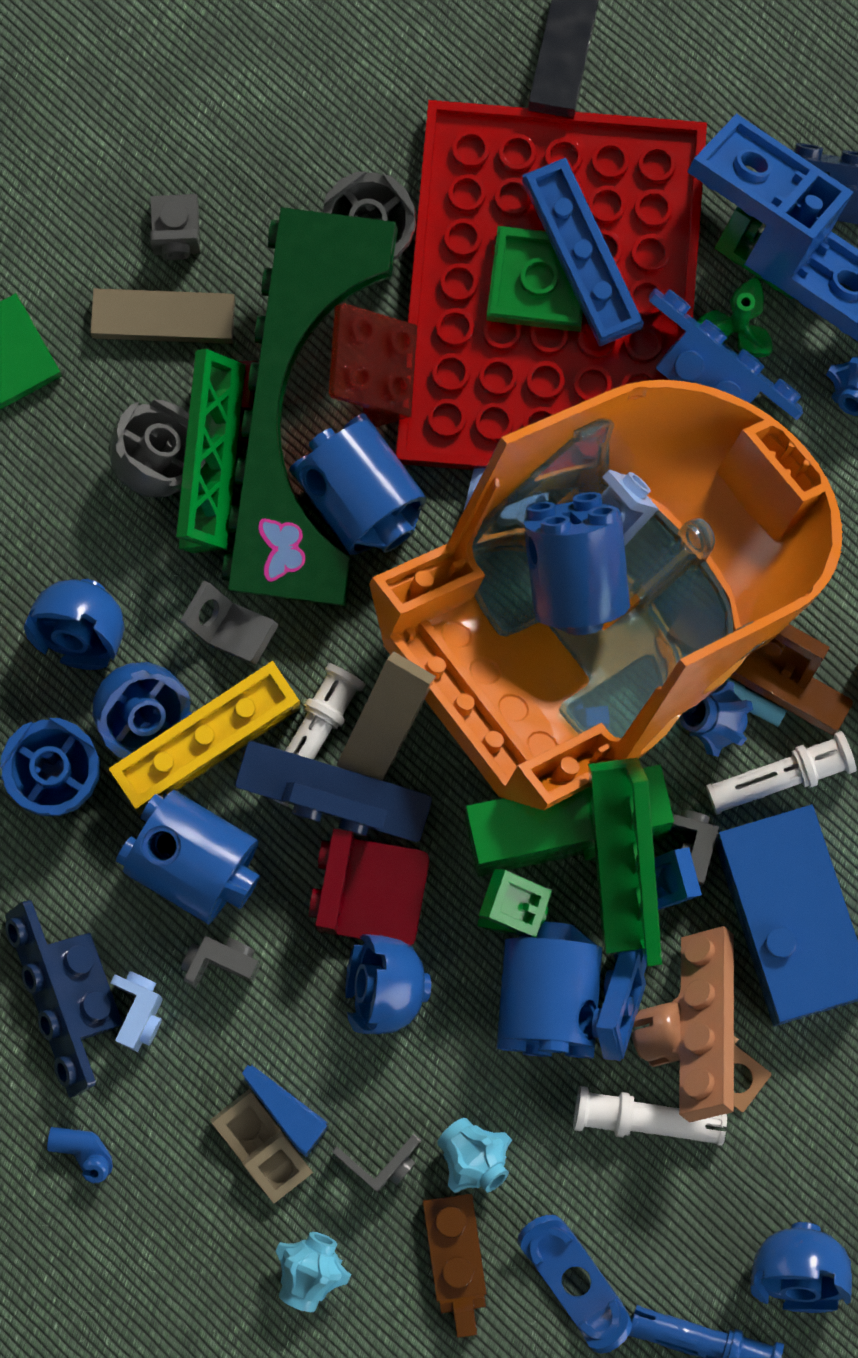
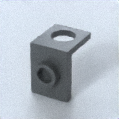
M206 581L202 582L180 621L207 645L253 665L257 664L278 627V623L273 619L231 602L211 583ZM212 599L214 603L213 614L205 624L201 625L199 622L200 610L205 602Z
M413 1134L375 1179L337 1146L332 1153L378 1193L389 1180L397 1186L412 1169L416 1162L409 1156L420 1145L422 1140Z

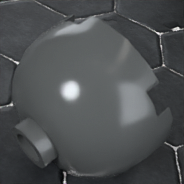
M366 171L355 172L340 179L327 193L322 213L396 222L398 233L394 260L410 245L416 228L415 208L406 188L392 176L383 173L381 175L375 172L367 173Z
M153 400L151 404L137 406L139 402L131 404L114 425L108 446L110 462L114 473L120 482L132 492L146 497H167L180 492L189 413L180 406L165 400ZM204 459L201 462V469L204 466L206 459Z

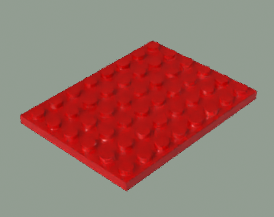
M428 100L396 456L403 465L463 470L486 468L501 437L617 387L640 381L669 380L656 369V365L685 330L649 301V295L655 288L663 294L668 289L672 290L691 306L687 314L693 318L703 182L687 171L693 159L706 146L707 122L575 112V117L572 119L528 111V108ZM565 157L644 322L643 329L600 347L584 313L580 332L486 321L498 226L545 231L522 183V175ZM599 424L577 433L539 468L546 465L582 461L591 458Z

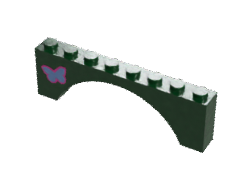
M283 207L280 208L279 220H271L268 248L275 249L272 268H264L261 285V295L268 296L266 315H258L255 328V343L262 344L259 363H251L248 380V390L255 391L253 410L245 409L242 422V438L249 439L246 458H238L235 474V485L242 486L240 505L232 504L229 517V533H235L236 536L233 553H225L222 568V580L229 581L228 590L234 593L339 607L347 606L353 560L321 535L299 504L284 462L281 438L282 407L286 387L295 362L309 337L320 323L337 306L355 293L372 284L392 277L398 233L396 222Z

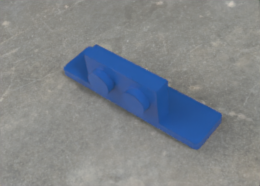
M656 288L649 295V301L685 330L656 365V369L669 380L709 386L732 394L749 403L761 391L795 420L800 418L803 410L797 401L801 398V395L780 378L774 384L760 372L763 370L764 365L745 349H742L739 354L734 352L723 343L728 336L709 320L705 319L700 324L687 314L691 306L675 292L668 289L663 294Z

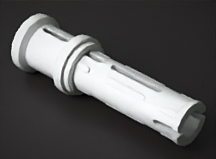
M328 663L325 668L327 676L313 699L308 698L304 705L306 707L304 711L307 715L285 751L314 760L331 729H338L339 726L342 727L345 722L342 715L356 691H363L366 686L363 681L353 674L331 663ZM275 800L276 802H278V803H280V804H282V805H284V806H286V807L289 806L288 803H284V802Z
M839 731L834 734L833 739L806 748L804 745L797 746L795 750L791 751V757L752 769L712 785H706L716 815L722 811L801 783L804 787L809 786L811 788L818 785L819 779L842 771H846L848 774L856 772L855 760L844 733Z
M580 1086L575 1105L573 1129L575 1131H582L584 1127L611 1130L614 1131L616 1137L622 1138L624 1135L629 1136L630 1131L715 1143L722 1146L726 1131L706 1129L705 1125L720 1128L727 1127V1114L689 1123L679 1115V1108L634 1102V1096H630L626 1092H621L619 1096L591 1093L588 1087Z

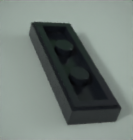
M551 0L528 111L574 119L599 0Z

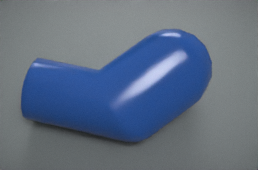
M57 1127L50 1128L47 1145L48 1152L74 1155L83 1170L82 1176L90 1183H100L107 1178L113 1168L112 1156L96 1133Z

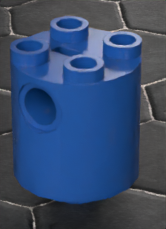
M365 413L354 417L338 433H335L332 428L319 433L309 442L312 452L297 460L289 468L293 478L349 555L362 553L372 547L380 548L383 553H387L400 546L414 533L421 509L426 503V496Z
M595 492L577 494L572 498L573 502L556 505L547 501L532 503L526 507L527 518L523 521L535 620L572 635H587L598 632L602 629L604 623L614 621L623 616L630 608L622 515L619 508L611 504L602 503V495Z
M175 790L168 794L164 793L162 796L154 794L141 815V820L146 822L137 839L132 836L128 838L116 858V862L124 866L123 873L208 925L214 921L227 902L241 909L260 879V875L248 869L256 853L259 841ZM168 833L176 841V851L173 856L168 854L164 847V840Z
M544 922L539 928L536 938L520 936L519 938L505 939L497 1049L523 1052V1055L552 1057V1053H565L567 1057L594 1058L596 1038L592 1035V1019L599 1003L603 947L596 945L574 925L557 922Z

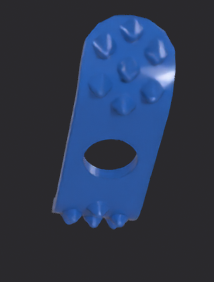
M556 1215L541 1216L528 1223L519 1233L517 1243L574 1321L593 1352L600 1354L611 1352L625 1342L631 1332V1317L577 1237L566 1223ZM581 1267L588 1272L591 1278V1286L587 1293L581 1296H573L566 1292L562 1285V1276L567 1269Z

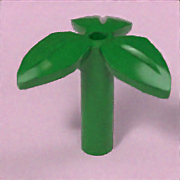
M757 277L744 282L733 293L730 299L733 312L731 318L718 310L703 314L696 320L700 324L705 319L709 320L721 329L728 338L733 332L738 333L737 346L739 351L745 349L754 357H766L772 353L773 343L767 330L749 324L751 319L762 313L764 307V292L761 282Z

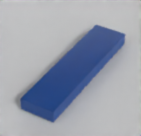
M566 157L522 175V183L599 347L643 329L644 322Z

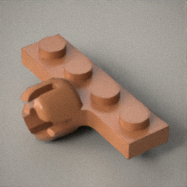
M725 926L681 937V989L679 996L672 1002L640 1010L635 1017L633 1026L635 1028L649 1023L648 1027L632 1032L633 1044L639 1057L648 1061L649 1065L656 1067L680 1060L679 1115L689 1123L734 1112V934Z

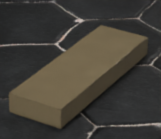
M93 288L91 336L95 339L233 344L235 295L227 293Z
M393 651L383 666L337 766L385 781L436 676Z

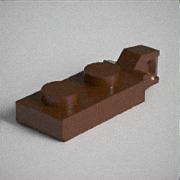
M472 1194L424 1200L423 1206L437 1301H440L441 1314L454 1312L457 1338L477 1335L474 1309L486 1307L484 1295L487 1293Z

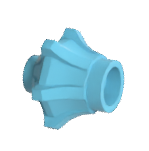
M467 1118L455 1121L442 1133L437 1145L444 1152L443 1155L449 1168L448 1186L454 1193L466 1188L474 1189L480 1187L488 1193L498 1188L506 1180L509 1172L504 1167L505 1159L507 1158L505 1155L509 1144L512 1142L507 1133L485 1131L479 1126L473 1125Z
M310 1232L307 1240L304 1239L297 1243L280 1242L275 1252L282 1268V1288L279 1298L284 1303L301 1311L314 1312L319 1301H322L331 1290L346 1285L349 1282L352 1274L341 1265L342 1260L335 1253L337 1247L335 1240L318 1232Z

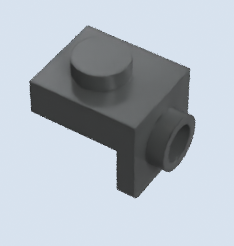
M205 936L200 946L195 943L191 945L183 960L181 970L187 972L184 982L196 989L208 963L250 983L254 982L261 965L258 960L252 958L255 952L253 948L232 938H228L224 945Z

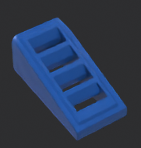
M247 1065L242 1072L245 1081L298 1152L307 1157L328 1130L329 1126L327 1125L329 1123L253 1065Z

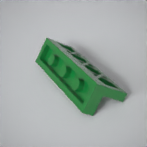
M208 349L196 350L176 534V537L180 538L179 549L190 553L227 549L245 364ZM204 459H206L205 464L201 469V462Z
M638 757L588 764L603 947L606 954L641 949L647 966L662 965L649 780Z

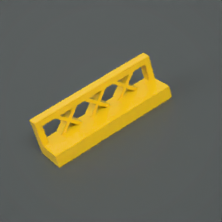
M271 661L111 766L109 770L137 813L141 815L154 794L162 796L164 793L168 794L173 790H179L244 747L247 742L255 740L301 709L300 700L275 663Z

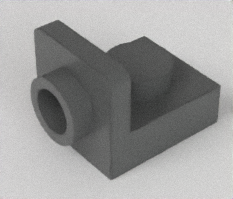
M198 195L151 196L152 231L150 232V243L154 256L162 255V258L167 260L187 259L190 254L201 253Z
M682 810L680 816L673 814L674 823L670 831L693 837L692 843L683 841L681 849L689 847L701 888L705 881L719 827L709 824L710 817L695 811Z

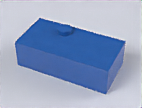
M813 804L719 832L716 837L715 847L773 1027L857 1002L858 940Z

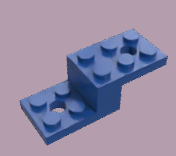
M736 113L693 159L687 172L703 182L709 189L716 191L740 207L746 214L755 217L766 225L744 265L798 300L806 308L811 309L829 321L840 331L858 341V249L831 231L851 198L853 191ZM745 166H750V167H752L753 169H755L757 172H753V171L749 170V169H748L747 167H745ZM840 283L849 286L853 291L845 289Z

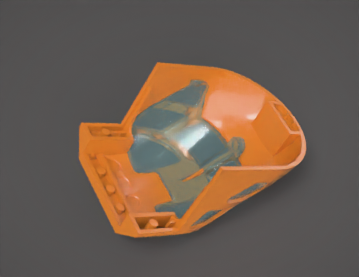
M678 380L640 381L609 390L501 437L448 543L372 577L369 585L385 649L390 655L394 651L436 676L425 701L496 794L501 798L540 810H546L590 787L588 764L637 757L639 759L667 735L683 712L696 706L713 693L736 671L750 653L772 641L792 620L806 609L828 584L836 570L842 546V523L835 494L821 467L806 447L770 415L747 401L709 386ZM608 470L625 475L628 472H632L648 485L651 492L647 496L659 509L625 545L630 608L623 616L614 621L604 623L602 629L598 632L587 635L568 634L535 620L523 523L527 518L526 507L532 503L542 501L552 502L555 505L573 502L572 498L580 493L595 492L602 494L609 487L602 478Z

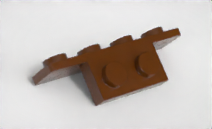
M686 607L669 633L668 638L679 645L682 650L691 654L733 633L732 625L726 628L697 610ZM790 624L768 644L750 653L730 676L830 735L837 733L853 705L852 699L813 677L830 647Z

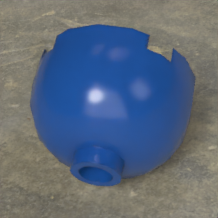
M90 579L58 581L46 588L33 603L23 627L27 639L37 650L46 655L48 648H51L55 652L65 654L61 658L60 663L84 670H98L107 667L110 659L114 660L125 629L120 606L100 583Z
M150 662L129 663L113 670L101 682L93 698L92 716L99 736L117 757L123 759L192 713L190 712V696L183 684L166 668Z
M49 718V720H40L35 723L32 721L22 725L8 739L1 755L2 779L7 793L24 810L39 816H63L78 810L92 796L99 780L100 759L90 737L76 724L61 718Z
M362 934L360 938L364 941V945L353 946L347 967L345 995L346 998L355 996L356 1013L347 1012L348 1021L353 1031L357 1033H394L410 1024L418 1015L422 1002L426 1003L429 1000L431 977L428 973H424L423 964L413 947L405 942L382 935Z
M808 1222L794 1223L791 1225V1229L778 1231L768 1237L756 1252L751 1274V1294L765 1304L769 1303V1295L774 1298L785 1299L786 1301L783 1303L782 1309L793 1312L821 1313L838 1310L839 1300L843 1299L846 1305L851 1302L852 1273L850 1259L845 1248L831 1235L821 1232V1228L818 1225Z

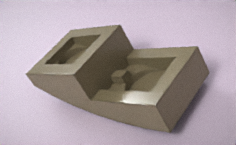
M250 1089L210 1119L211 1123L239 1157L245 1168L273 1204L313 1173Z

